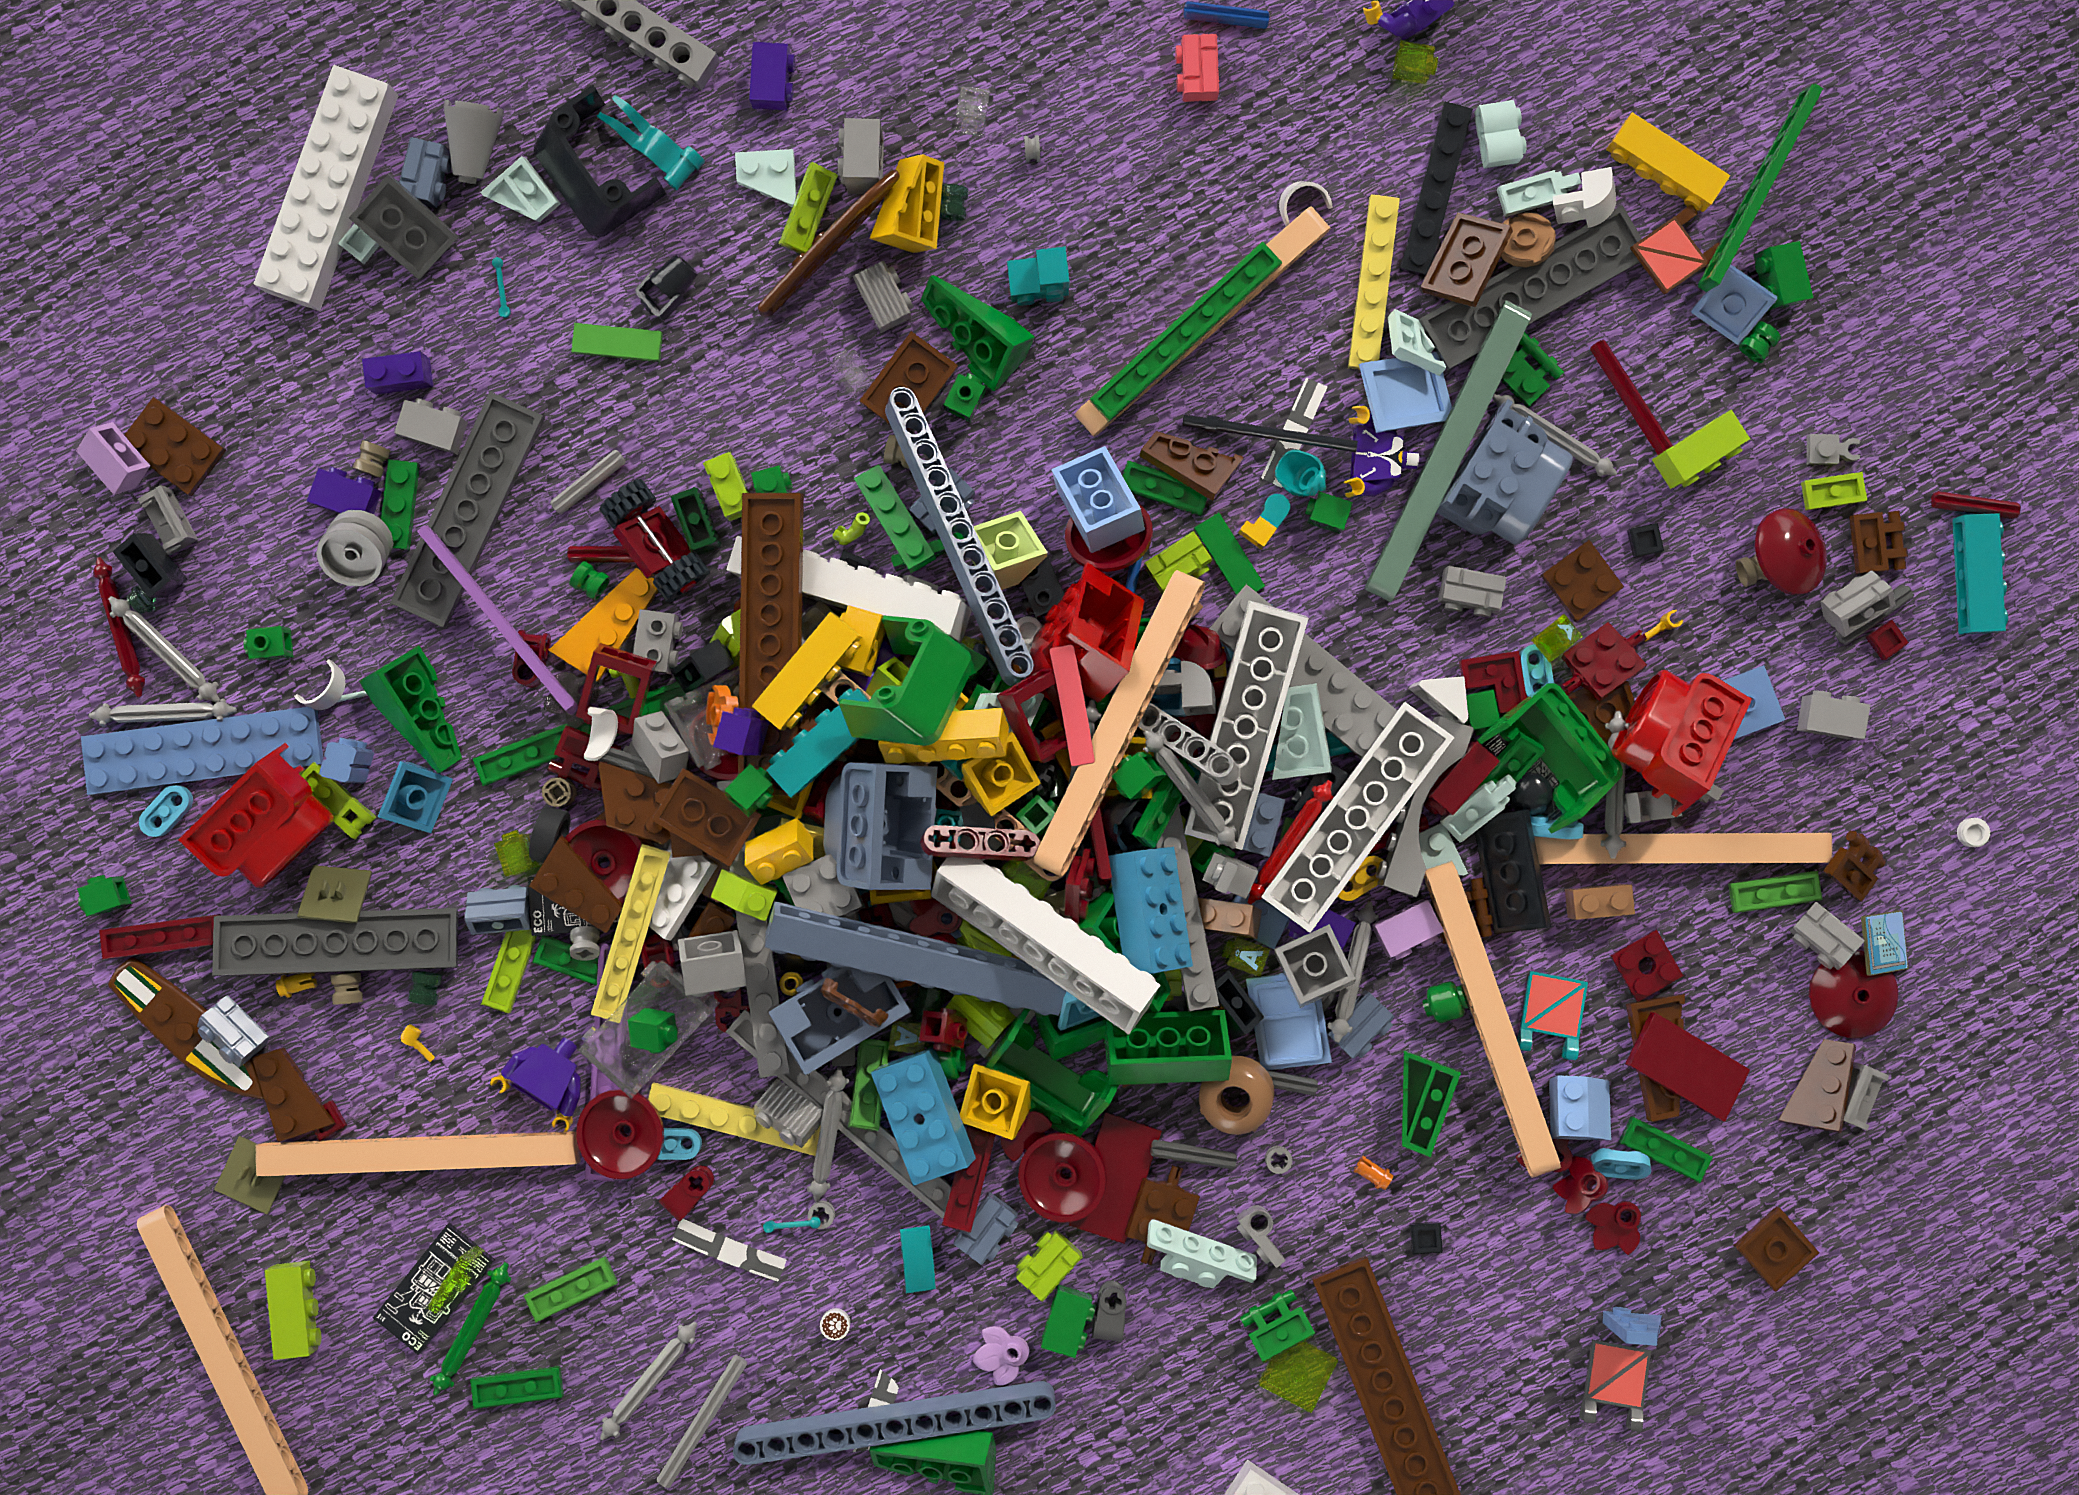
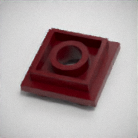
M1084 849L1082 857L1074 856L1066 881L1064 915L1072 916V920L1077 925L1080 918L1086 919L1089 902L1085 900L1086 898L1091 899L1094 891V881L1090 880L1089 876L1094 874L1096 859L1090 858L1091 849Z
M1657 929L1610 955L1636 1002L1641 1001L1683 976ZM1644 957H1648L1652 961V969L1646 974L1639 970V962Z

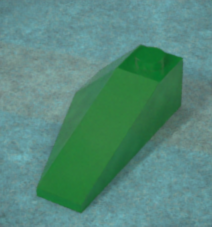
M935 275L929 277L921 301L941 328L947 327L955 339L952 345L956 351L962 349L971 361L968 365L970 371L980 378L992 391L998 390L1025 360L1035 336L1011 317Z
M417 646L359 680V683L374 706L437 773H441L462 759L453 727L445 721L442 707L446 706L444 697H438L434 685V681L438 680L436 671L421 647Z
M1111 887L1089 903L1086 919L1080 918L1078 926L1080 930L1089 936L1099 938L1105 947L1113 953L1122 955L1114 896ZM1164 971L1151 974L1156 982L1160 984L1149 1006L1153 1012L1160 1011L1171 992Z
M1148 1008L1145 1013H1152L1153 1011ZM1035 1012L1041 1038L1053 1061L1081 1051L1104 1038L1105 1018L1102 1015L1060 1031L1058 1027L1060 1014L1059 1016L1053 1014L1041 1015Z
M984 1429L870 1446L869 1452L876 1467L907 1476L913 1475L914 1471L928 1478L930 1483L937 1484L939 1479L956 1483L954 1490L972 1494L993 1495L996 1445L993 1433Z

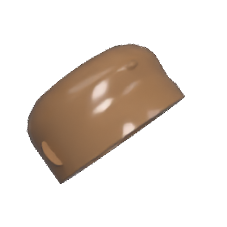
M1232 1056L1229 1080L1202 1081L1199 1090L1200 1112L1213 1127L1221 1132L1234 1135L1246 1134L1251 1131L1255 1132L1271 1113L1275 1097L1272 1078L1268 1071L1257 1061L1244 1056ZM1231 1086L1241 1087L1249 1094L1250 1101L1242 1107L1231 1106L1225 1101L1223 1090Z

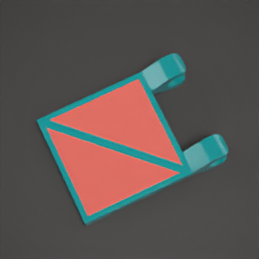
M1529 971L1520 1029L1517 1036V1042L1521 1051L1531 1050L1533 1032L1566 1038L1563 1045L1562 1058L1567 1060H1576L1578 1058L1579 1036L1588 982Z

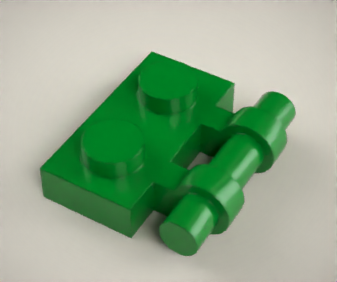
M1524 332L1519 342L1523 348L1519 352L1515 350L1501 382L1528 408L1550 387L1542 377L1548 372L1557 380L1564 371L1557 365L1558 361L1553 356L1549 357L1538 346L1539 342L1535 337L1531 339ZM1528 354L1541 365L1537 371L1524 359Z
M1292 1289L1283 1294L1280 1292L1272 1296V1300L1259 1307L1254 1305L1249 1308L1250 1312L1240 1316L1244 1327L1256 1322L1259 1328L1248 1335L1263 1363L1316 1335L1301 1306L1291 1312L1287 1307L1288 1304L1297 1300ZM1277 1310L1281 1312L1282 1317L1266 1324L1264 1317Z

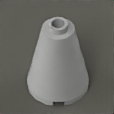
M444 100V113L453 175L459 176L458 182L476 184L477 179H483L504 117V110L497 108L496 114L493 113V110H489L490 106L455 101L454 107L451 106L452 103L449 100Z

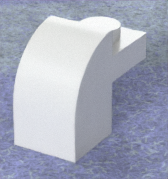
M1611 167L1582 172L1583 191L1553 196V206L1558 224L1586 219L1589 228L1602 223L1612 214L1616 206V192Z

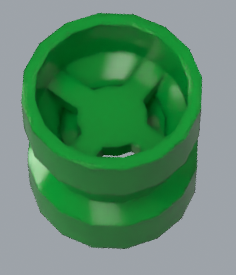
M1759 321L1751 330L1752 334L1750 337L1744 338L1740 343L1739 349L1751 360L1762 363L1768 357L1769 349L1775 347L1781 340V335L1773 326Z
M583 561L574 571L569 586L576 590H583L586 592L587 597L596 601L607 588L610 576L604 572L598 573L591 564Z

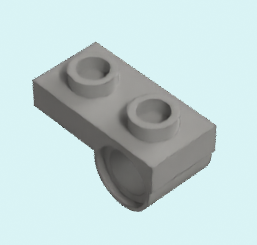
M1259 1205L1251 1206L1236 1216L1240 1223L1237 1229L1247 1241L1252 1238L1257 1243L1259 1248L1255 1251L1266 1264L1271 1261L1277 1268L1286 1261L1267 1236L1273 1228V1220L1264 1207ZM1262 1214L1266 1217L1265 1224L1259 1228L1252 1227L1250 1224L1252 1217Z

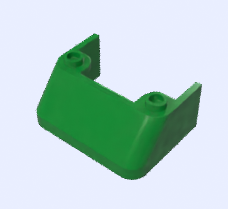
M884 615L882 622L893 653L914 655L916 657L901 687L883 686L874 692L869 702L841 699L839 706L851 737L921 746L931 745L941 737L973 669L974 664L971 654L929 620Z
M1548 683L1503 715L1477 739L1482 744L1495 735L1500 734L1504 740L1510 743L1521 732L1544 746L1545 752L1540 758L1560 782L1554 789L1553 798L1555 804L1563 813L1548 828L1551 834L1581 819L1623 775L1620 761L1613 757L1610 748L1562 688L1554 683Z
M1023 1008L1003 1035L984 1067L1029 1081L1031 1094V1109L1029 1112L1038 1111L1043 1113L1051 1121V1128L1059 1133H1070L1080 1137L1110 1105L1119 1085H1109L1108 1077L1099 1070H1088L1080 1076L1057 1060L1053 1061L1049 1055L1033 1046L1036 1034L1030 1025L1024 1023L1031 1009Z

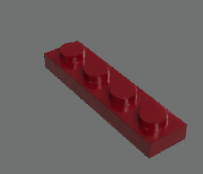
M221 914L99 930L102 959L213 945L214 916H221Z
M968 1125L966 1133L976 1159L967 1168L955 1172L942 1226L971 1233L996 1134Z

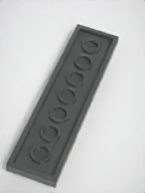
M1621 205L1614 209L1612 214L1602 223L1589 228L1586 225L1555 242L1554 251L1548 259L1540 264L1530 267L1513 266L1489 279L1476 307L1450 301L1420 318L1419 322L1424 328L1425 334L1435 346L1434 349L1439 355L1440 360L1444 361L1448 371L1479 353L1505 300L1532 313V317L1527 325L1529 326L1639 264V260L1633 254L1630 247L1642 238L1625 208Z
M489 392L427 523L470 575H472L545 420L543 415L493 392ZM421 537L390 603L436 625L447 628L464 592V588Z
M457 908L361 911L357 924L303 919L297 917L298 913L214 916L212 976L458 968Z

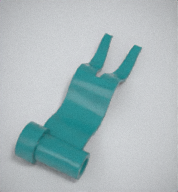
M616 94L612 100L622 109L642 135H637L623 123L601 112L597 115L601 121L614 129L629 145L648 157L667 175L663 179L676 191L694 170L698 171L706 162L690 146H687L684 150L681 149L665 133L649 124L631 105Z

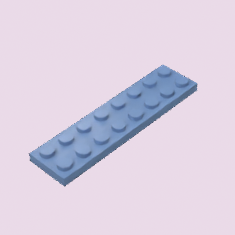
M302 707L223 718L222 722H218L217 719L81 736L87 795L244 775L257 761L284 743L289 748L281 757L293 768L299 765L308 767L313 762L322 765L323 751L318 710Z

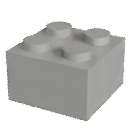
M844 118V128H839V147H841L843 158H838V176L841 178V185L846 186L848 194H864L883 178L884 135L880 119Z
M831 854L782 875L796 907L843 918L866 908L856 887L844 886L838 881L836 872L837 862Z
M1330 924L1275 949V956L1300 1008L1355 984L1356 978Z
M738 930L678 939L686 996L701 997L718 990L732 992L740 987L747 986Z

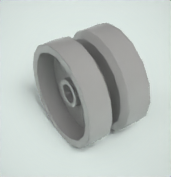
M348 510L338 514L330 523L318 543L316 554L320 567L334 581L347 586H364L373 582L381 573L384 564L391 555L394 543L391 531L377 516L362 510Z

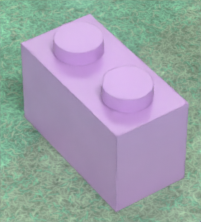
M113 422L89 428L76 450L113 495L138 487L150 467L148 462Z
M1421 899L1371 924L1386 956L1390 958L1395 956L1396 960L1411 954V948L1420 943L1422 946H1427L1439 939L1437 935L1444 932L1428 899Z

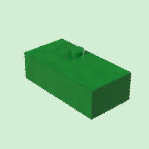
M1225 1010L1144 1013L1130 1034H1127L1105 1018L1104 1040L1109 1085L1229 1080L1232 1056Z

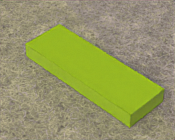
M814 162L809 163L780 238V245L798 254H805L810 249L838 174Z
M531 929L508 931L505 933L481 1005L508 1014L511 1013L537 936L531 935Z

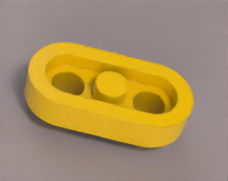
M1367 856L1349 880L1352 888L1347 892L1342 889L1337 897L1341 900L1352 901L1376 887L1379 878L1376 877V874L1369 876L1366 869L1369 865H1374L1377 870L1380 862L1384 860L1378 856Z

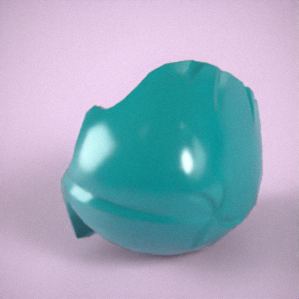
M1290 450L1279 460L1275 470V477L1283 488L1293 496H1315L1318 491L1326 490V471L1317 456L1300 450Z

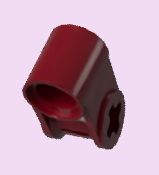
M519 630L520 636L546 666L551 645L550 633L536 635L528 634L525 630ZM515 651L512 668L514 680L529 688L539 686L542 682L535 673L530 680L523 679V671L529 666Z
M658 933L646 936L640 954L646 978L653 986H668L677 977L672 941L662 938ZM661 943L660 945L650 947L651 944ZM660 965L665 966L668 970V977L663 982L659 981L655 976L656 968Z
M699 1165L694 1167L658 1202L680 1222L698 1204L697 1201L712 1187L714 1173L707 1166ZM699 1176L702 1177V1183L696 1186L694 1181Z

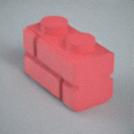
M1183 35L1181 45H1177L1175 49L1176 64H1181L1182 74H1177V92H1182L1184 102L1216 101L1219 95L1217 35Z

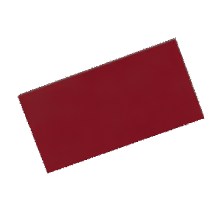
M1650 1012L1625 1063L1628 1067L1722 1122L1726 1121L1750 1072V1069L1655 1012Z
M1105 1111L1094 1148L1100 1154L1106 1168V1190L1099 1205L1088 1216L1069 1222V1226L1125 1244L1127 1239L1125 1231L1142 1179L1147 1178L1153 1156L1150 1154L1151 1144L1153 1140H1159L1162 1132L1161 1129Z

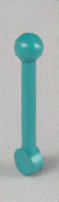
M496 257L492 260V265L496 268L501 302L498 313L501 317L507 318L511 315V310L507 307L501 269L503 260Z
M813 1217L807 1221L775 1223L770 1220L764 1223L763 1229L766 1233L774 1232L775 1229L808 1226L817 1229L820 1227L821 1221L818 1217Z

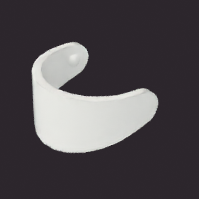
M1299 181L1289 185L1282 193L1279 202V210L1285 226L1290 224L1286 210L1287 202L1295 190L1303 186H1311L1317 189L1323 196L1327 208L1331 209L1333 206L1328 192L1322 186L1313 182Z
M330 659L326 661L332 671L327 688L318 697L309 701L296 694L294 697L300 703L315 710H324L339 701L345 690V676L343 671Z
M590 707L588 715L592 716V726L584 759L596 761L602 758L611 748L617 734L618 718L613 710Z

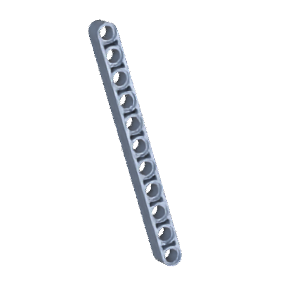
M898 387L891 392L885 408L887 419L1000 676L1007 685L1014 686L1030 675L1034 666L1033 660L917 398L910 389ZM895 403H902L906 408H899ZM906 428H912L916 430L918 434H911L906 430ZM917 454H924L929 460H922ZM929 480H936L941 486H933ZM940 506L949 507L952 513L944 512ZM952 532H958L962 534L964 539L960 540L955 538ZM964 558L973 560L976 566H969L965 563ZM975 585H983L988 593L978 591ZM987 611L995 612L999 616V620L990 618ZM999 638L1009 640L1011 647L1002 645ZM1011 665L1021 667L1023 674L1015 673Z
M1038 1381L746 1426L741 1428L736 1435L733 1456L738 1463L751 1465L1050 1418L1055 1412V1391L1050 1383ZM1041 1397L1048 1399L1045 1403H1038L1035 1400ZM1010 1402H1016L1019 1404L1017 1407L1014 1408L1006 1406V1404ZM982 1406L989 1408L986 1412H980L977 1409ZM957 1411L960 1415L953 1417L947 1413ZM928 1416L931 1419L928 1421H921L918 1419V1417ZM897 1420L901 1424L897 1426L891 1425L889 1421ZM869 1425L872 1428L869 1430H863L859 1426ZM838 1429L842 1433L833 1434L830 1432V1430ZM809 1434L813 1438L805 1439L802 1438L800 1435ZM778 1438L783 1442L774 1443L771 1439ZM743 1443H750V1444H752L754 1447H752V1448H746V1447H744L742 1444H743Z

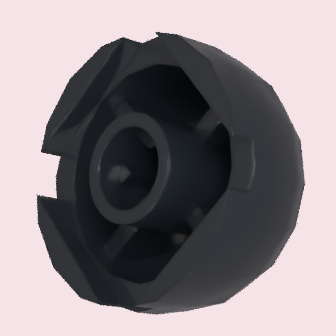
M1121 793L1115 795L1106 804L1101 816L1106 840L1126 853L1133 849L1136 851L1143 849L1145 846L1132 833L1152 798L1129 799Z

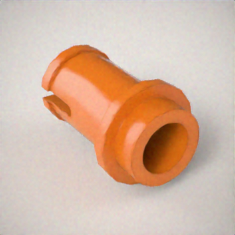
M1364 1155L1353 1170V1172L1374 1183L1376 1189L1386 1190L1394 1176L1389 1173L1390 1169L1386 1168L1384 1170Z

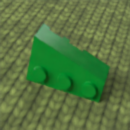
M1404 1050L1402 1147L1431 1157L1461 1072Z

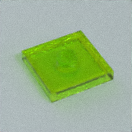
M476 1245L458 1258L428 1304L427 1309L437 1314L453 1301L458 1292H463L471 1280L470 1273L485 1250Z
M1304 1341L1269 1360L1258 1385L1312 1413L1339 1360L1326 1351Z

